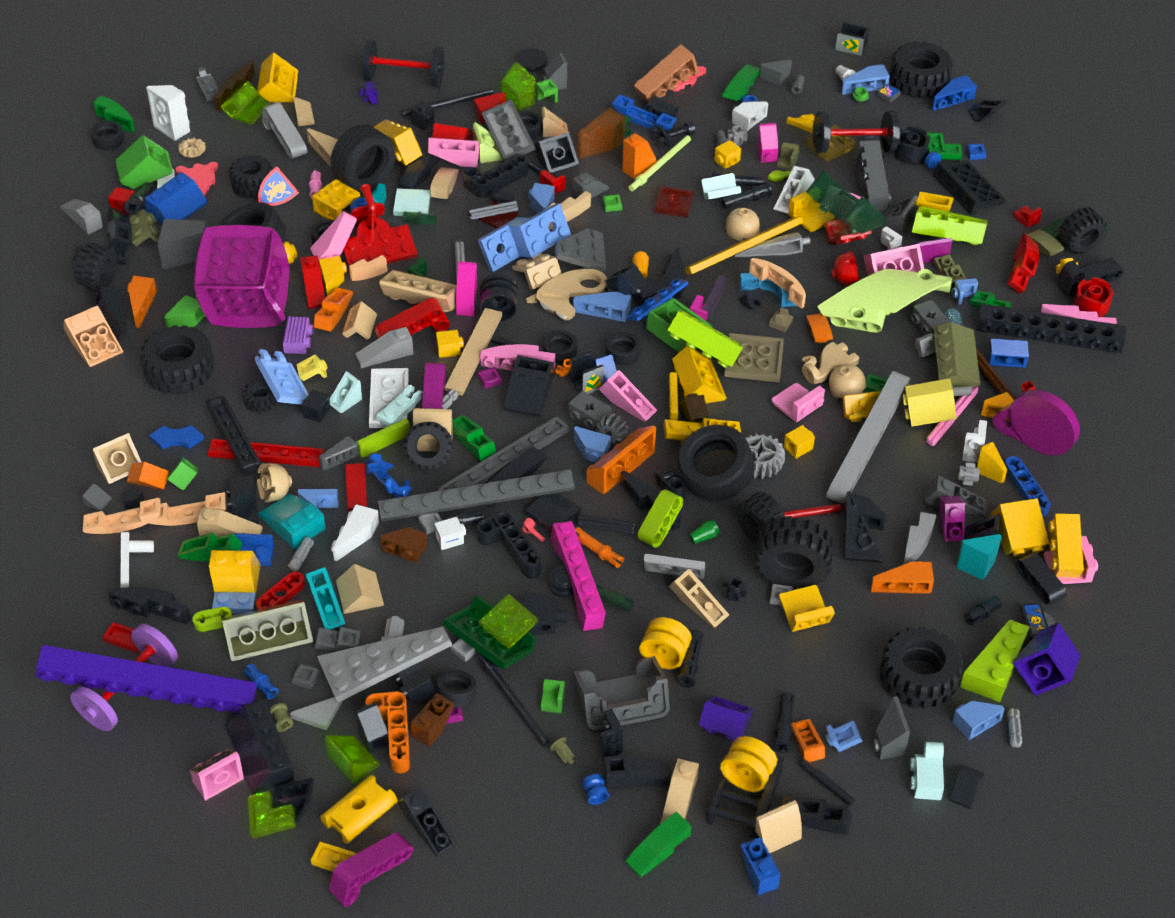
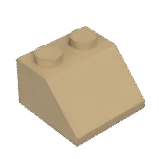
M413 409V427L422 422L439 423L447 429L453 441L452 409ZM426 434L419 438L417 442L418 451H439L440 443L435 436Z

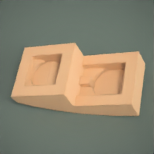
M381 255L370 262L362 259L350 265V279L352 281H359L386 273V258Z

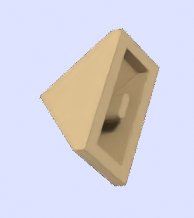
M543 107V137H555L567 133V123Z

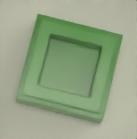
M620 195L603 196L605 212L622 210Z

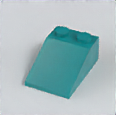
M290 493L258 513V516L293 549L299 547L305 537L311 539L325 530L324 514L311 502Z

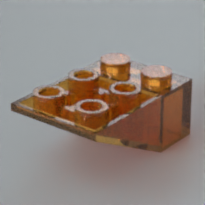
M609 108L594 121H591L589 125L581 129L578 133V158L591 157L619 147L625 137V116Z

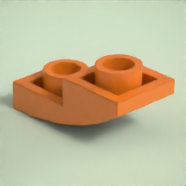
M821 313L806 316L815 343H825L833 339L826 316H822Z

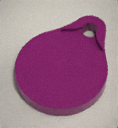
M1028 390L1021 393L1011 404L1001 408L993 417V425L999 432L1015 438L1037 452L1046 455L1066 453L1075 444L1080 434L1079 422L1073 410L1059 397L1042 390Z

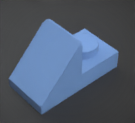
M298 489V497L311 502L318 509L339 507L337 489Z

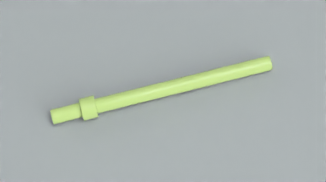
M685 136L646 172L638 175L629 186V190L634 191L639 186L645 184L647 179L689 143L691 138Z

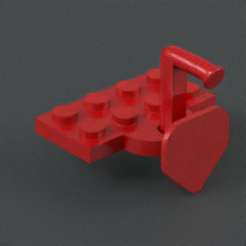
M363 184L360 190L364 194L367 205L357 207L350 212V215L356 217V223L359 224L357 236L348 238L343 249L348 268L362 259L370 262L381 255L386 258L387 264L417 257L418 253L408 225L390 228L386 221L380 219L379 217L384 214V205L382 203H375L370 185Z

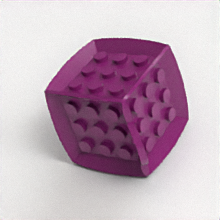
M255 225L206 227L203 231L196 256L194 290L199 306L212 325L236 328L278 326L285 320L283 313L288 294L289 263L285 247L276 230L270 227Z

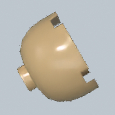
M738 208L728 215L726 230L728 236L732 239L743 241V238H750L759 234L760 222L753 210Z
M852 364L838 366L832 371L829 378L830 392L836 399H838L837 397L843 398V395L863 393V390L867 387L864 373L860 368Z
M276 463L261 464L257 472L261 473L260 479H257V489L260 498H265L264 502H274L286 496L289 487L292 485L291 476L288 475L283 466Z

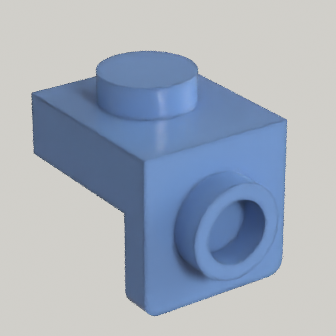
M977 279L956 280L955 287L952 288V297L956 299L958 305L962 304L963 297L974 296L978 287Z
M854 721L835 729L831 725L826 726L829 733L826 734L827 741L831 747L835 746L839 752L863 742Z

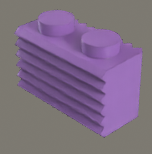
M289 316L287 318L283 339L284 353L306 354L307 348L311 347V337L309 336L313 335V324H310L308 317L298 318L297 316Z

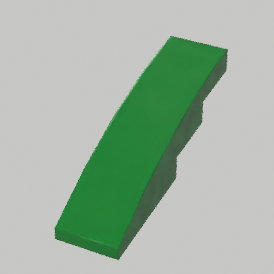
M746 64L729 83L722 97L738 101L747 95L749 87L754 84L755 78L759 76L760 68Z

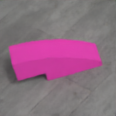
M459 261L456 314L474 317L477 308V263Z

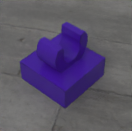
M372 81L365 83V89L359 90L360 96L366 95L363 96V102L370 100L372 105L378 103V92Z

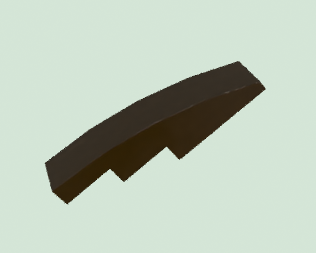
M249 61L239 68L220 87L214 97L217 111H223L227 101L234 102L238 93L246 92L255 75L253 61Z

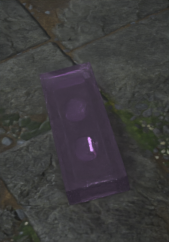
M718 276L702 307V310L708 312L707 322L725 289V276Z

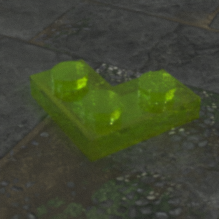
M269 791L248 796L250 835L253 839L296 827L295 812L292 804L273 809L272 796Z

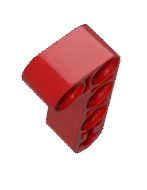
M429 298L378 324L375 327V333L377 338H380L389 331L407 327L410 335L430 325L434 327L436 332H442L449 329L450 323L439 301L436 298Z

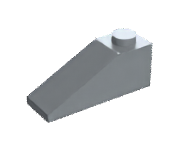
M73 199L60 206L88 235L103 228L100 212L91 203Z
M407 327L389 331L356 353L360 367L364 368L413 355L412 337Z

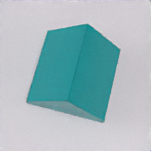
M1001 534L962 540L956 564L957 569L984 580L995 563L1002 538Z

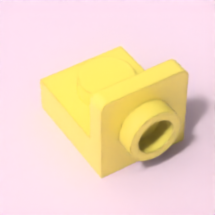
M316 354L297 364L299 378L302 381L318 373L323 378L327 377V364L323 359L320 360Z

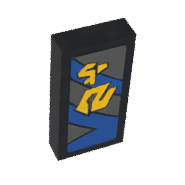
M1041 603L1020 605L1024 625L1029 626L1028 638L1031 641L1041 629L1048 627Z

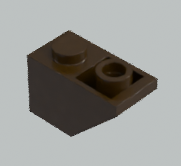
M689 394L679 406V411L686 422H700L703 418L709 417L704 394Z

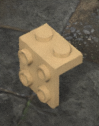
M540 253L527 260L521 259L512 266L513 270L525 273L529 288L532 290L562 274L558 260L555 256H550L549 254Z

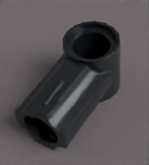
M652 96L643 109L658 116L665 113L675 118L678 113L677 106L664 103L658 96Z

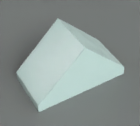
M347 371L330 398V405L340 413H343L362 400L360 381Z

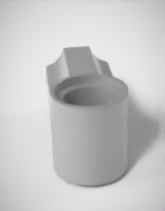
M392 616L387 619L384 637H381V641L403 636L404 620L399 616Z

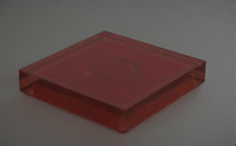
M661 186L654 212L688 218L694 191Z

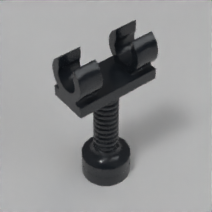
M692 121L685 123L682 128L666 132L660 125L658 128L653 127L650 129L652 133L650 136L654 140L657 139L659 149L671 147L672 137L685 133L690 136L695 134L696 130Z

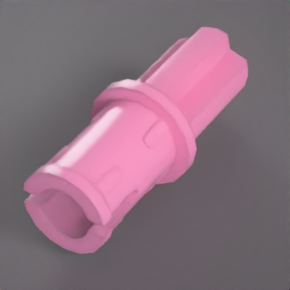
M316 170L311 173V181H309V196L311 199L312 195L322 188L321 173Z

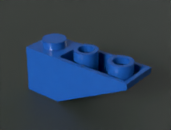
M967 75L952 79L934 96L932 110L935 111L974 99L977 88L976 84Z

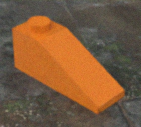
M134 276L132 281L128 283L127 292L130 295L136 328H140L157 293L155 278Z
M909 562L873 576L871 592L931 593L934 583L932 562Z

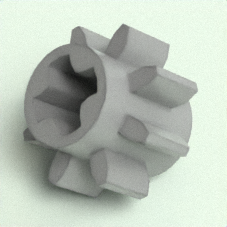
M735 125L732 127V130H728V140H731L737 146L742 145L743 141L747 142L748 135L744 127Z
M965 462V466L959 467L958 480H963V485L972 486L973 482H978L980 468H975V463Z

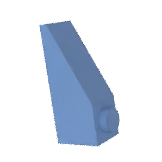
M884 64L868 66L844 79L841 94H852L858 87H864L868 91L882 89L889 84L890 77Z
M614 291L574 297V309L577 313L622 322L626 321L631 308V295H624Z

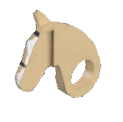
M596 269L568 271L547 281L538 289L536 294L526 298L527 303H539L544 310L555 314L562 320L568 321L576 313V310L569 302V297L605 293L606 283L604 281L607 277ZM592 279L600 285L594 288H586L580 283L583 280Z

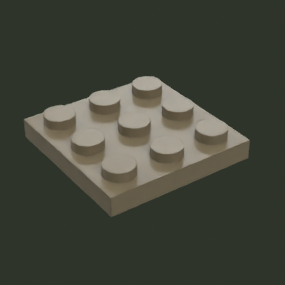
M730 333L729 337L742 344L743 349L733 366L728 365L727 368L725 367L724 377L780 383L784 339Z

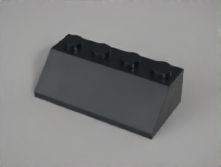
M263 699L245 705L227 723L226 727L235 751L239 754L242 769L253 795L293 781L294 775L291 762L266 700Z

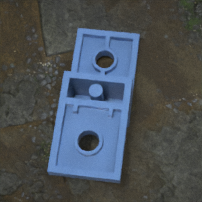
M556 203L531 218L517 217L478 239V243L489 271L494 272L518 257L533 258L557 244V242L571 236L562 207L560 203ZM550 222H552L553 228L551 231H549L548 229ZM500 243L501 251L498 253L496 248L497 245Z

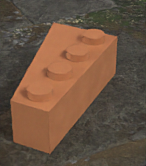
M679 45L666 58L662 59L658 65L649 70L643 78L636 82L634 88L637 95L647 103L652 96L661 98L666 94L667 90L677 88V83L681 81L686 82L691 75L696 76L699 74L694 54L684 46Z

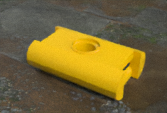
M370 775L323 813L320 818L327 829L332 826L342 835L343 842L348 844L394 806L398 799L391 789L386 792L376 783L375 776Z

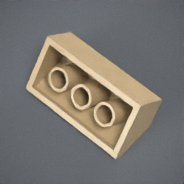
M392 270L380 280L379 284L384 295L390 296L391 299L407 300L408 303L416 304L429 298H436L445 312L452 311L456 307L457 285L395 270Z

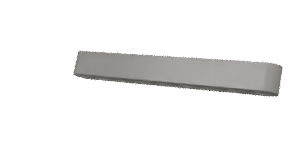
M892 371L832 481L826 498L843 505L846 504L847 491L852 493L903 398V394L906 392L905 386H909L910 377Z

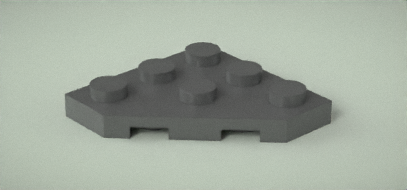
M587 228L557 242L555 246L556 259L584 268L596 269L602 273L605 272L606 259L603 233Z

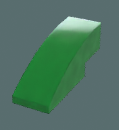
M102 95L93 102L96 116L105 118V121L119 123L122 130L131 133L135 132L133 118L121 105Z
M463 414L452 419L453 433L479 461H483L497 453L494 441L484 434L481 426Z
M209 533L184 540L177 557L185 560L210 562L212 550L240 551L242 542L233 533L217 537L214 533Z
M676 811L642 841L626 859L625 863L641 878L674 853V848L691 835V825Z

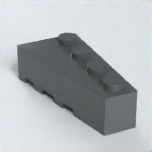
M859 141L856 170L865 199L867 211L887 210L888 203H891V194L888 193V182L886 181L880 141Z

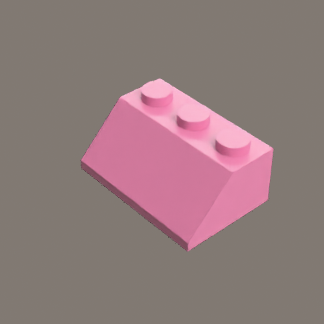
M919 244L863 255L868 276L884 269L919 272L924 269Z

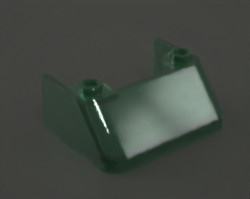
M824 170L806 191L819 204L818 208L825 214L829 212L850 226L848 229L856 235L858 232L863 234L880 228L888 221L865 197L862 196L858 199L847 192Z

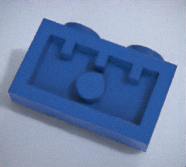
M234 533L242 542L240 551H253L260 562V566L272 565L275 548L272 535Z

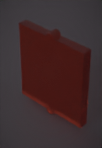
M493 202L489 206L497 205L498 203ZM514 211L477 220L497 229L515 219L518 213Z

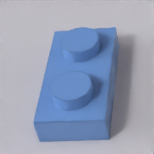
M215 592L212 609L228 607L232 613L239 614L254 611L256 593Z

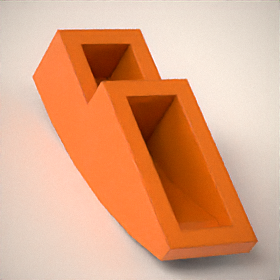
M335 288L322 301V308L315 314L314 328L331 332L347 309L353 296V291Z

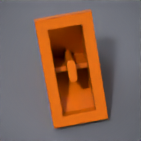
M146 462L133 463L127 483L164 490L169 471Z

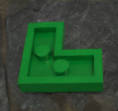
M926 133L930 136L928 154L935 151L941 155V159H962L961 144H944L943 133Z

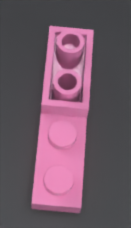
M503 345L482 350L480 353L481 366L495 367L512 371L519 355L554 362L555 370V353L539 351V346Z

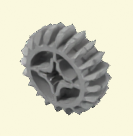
M757 433L754 436L748 434L746 440L754 458V479L757 476L763 479L764 476L770 478L772 474L776 475L778 471H781L785 462V451L782 444L778 443V439H772L771 435L766 437L764 433L762 436Z

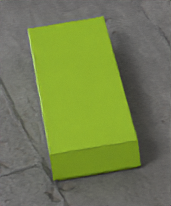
M405 418L357 441L359 456L364 458L405 438L410 430V422Z

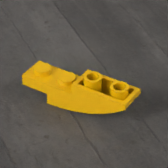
M703 418L702 423L665 419L663 423L665 438L681 440V445L693 432L709 425H726L741 433L740 422Z

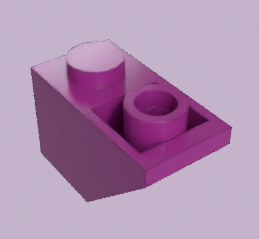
M959 496L939 497V518L944 541L964 540L965 502Z

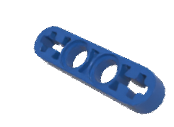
M1016 456L1008 457L1005 461L1007 475L1024 500L1038 498L1042 516H1046L1051 507L1049 499L1023 461ZM1018 477H1025L1027 481H1020ZM1032 490L1037 494L1030 495L1027 493V491Z

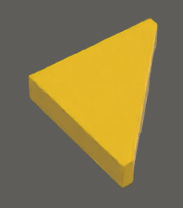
M800 115L799 118L787 117L786 123L812 133L815 115Z

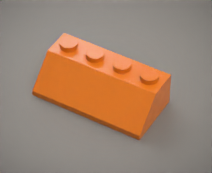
M652 425L638 428L635 432L630 433L620 444H616L609 453L604 454L599 461L588 467L586 483L603 495L621 481L622 471L631 473L655 453L656 427Z

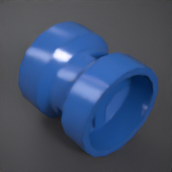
M600 774L589 775L582 781V786L587 792L588 802L592 805L601 804L609 798L608 790L604 787V779Z

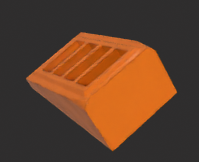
M806 719L791 723L793 736L803 759H806L808 762L823 759L825 757V746L811 720Z

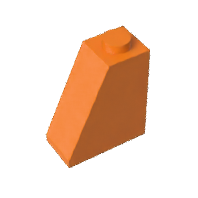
M636 133L623 140L622 172L635 179L657 162L648 141Z

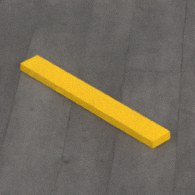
M802 217L791 218L685 267L686 275L696 273L800 225L803 222Z

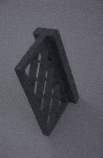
M944 161L937 163L933 176L970 215L976 214L978 209L1005 204L1006 199L969 161L946 164Z

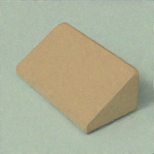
M293 97L298 126L314 125L311 103Z

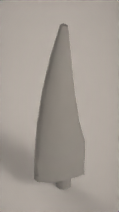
M798 232L786 234L758 243L735 254L734 257L803 252V245L810 244V238H802Z

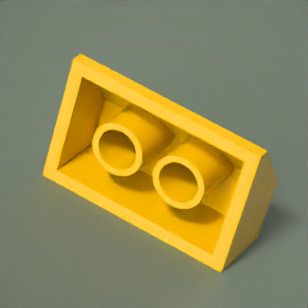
M273 52L261 63L257 93L269 102H293V97H295L298 70Z
M686 346L672 358L674 370L679 376V383L684 389L685 398L689 394L697 393L698 395L704 394L706 403L724 401L726 399L710 358L689 346Z

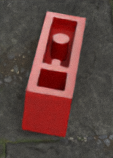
M318 255L302 257L300 260L308 308H322L325 294Z

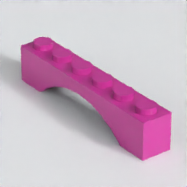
M573 522L554 523L550 540L555 554L561 558L568 572L583 631L603 628L606 612Z

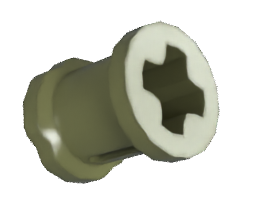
M278 703L269 709L278 732L286 731L293 726V720L287 714L288 708L286 704Z

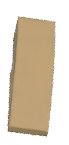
M440 168L430 186L431 197L448 199L449 193H452L459 169Z

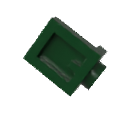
M421 257L408 268V274L424 277L427 274V260Z

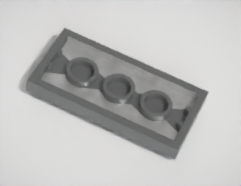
M512 100L482 112V116L504 161L516 155H525L536 150Z

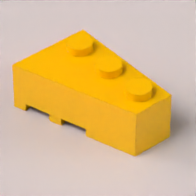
M1055 514L1048 527L1050 550L1052 553V570H1054L1057 577L1079 578L1084 571L1080 514Z

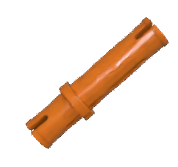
M580 527L575 529L580 534L578 536L580 543L598 554L601 560L608 561L615 568L621 566L616 559L622 563L624 562V557L612 551L609 545H603Z

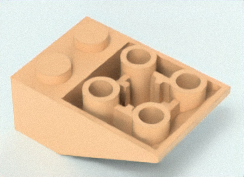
M98 305L64 320L63 329L89 367L123 353Z

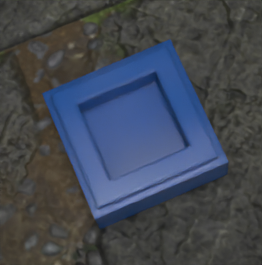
M969 144L966 146L970 160L986 159L987 154L983 144Z

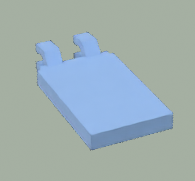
M260 349L258 352L261 357L256 356L254 359L277 402L302 405L309 394L293 365L286 362L282 352L275 351L274 355L277 358L275 359L271 358L266 350Z

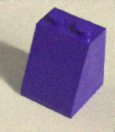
M1058 622L1041 629L1014 659L1013 664L1036 696L1071 682L1081 655Z

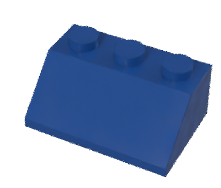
M183 172L145 197L146 211L153 214L156 220L162 224L164 219L185 220L208 203L196 182Z

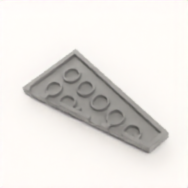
M439 627L320 655L317 658L339 703L452 646V643L444 627Z

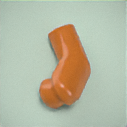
M565 359L563 367L557 365L555 374L565 377L571 371V359Z

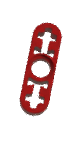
M295 571L285 576L257 599V610L267 608L268 605L271 607L288 602L304 588L303 574ZM278 591L286 592L282 597L275 595Z

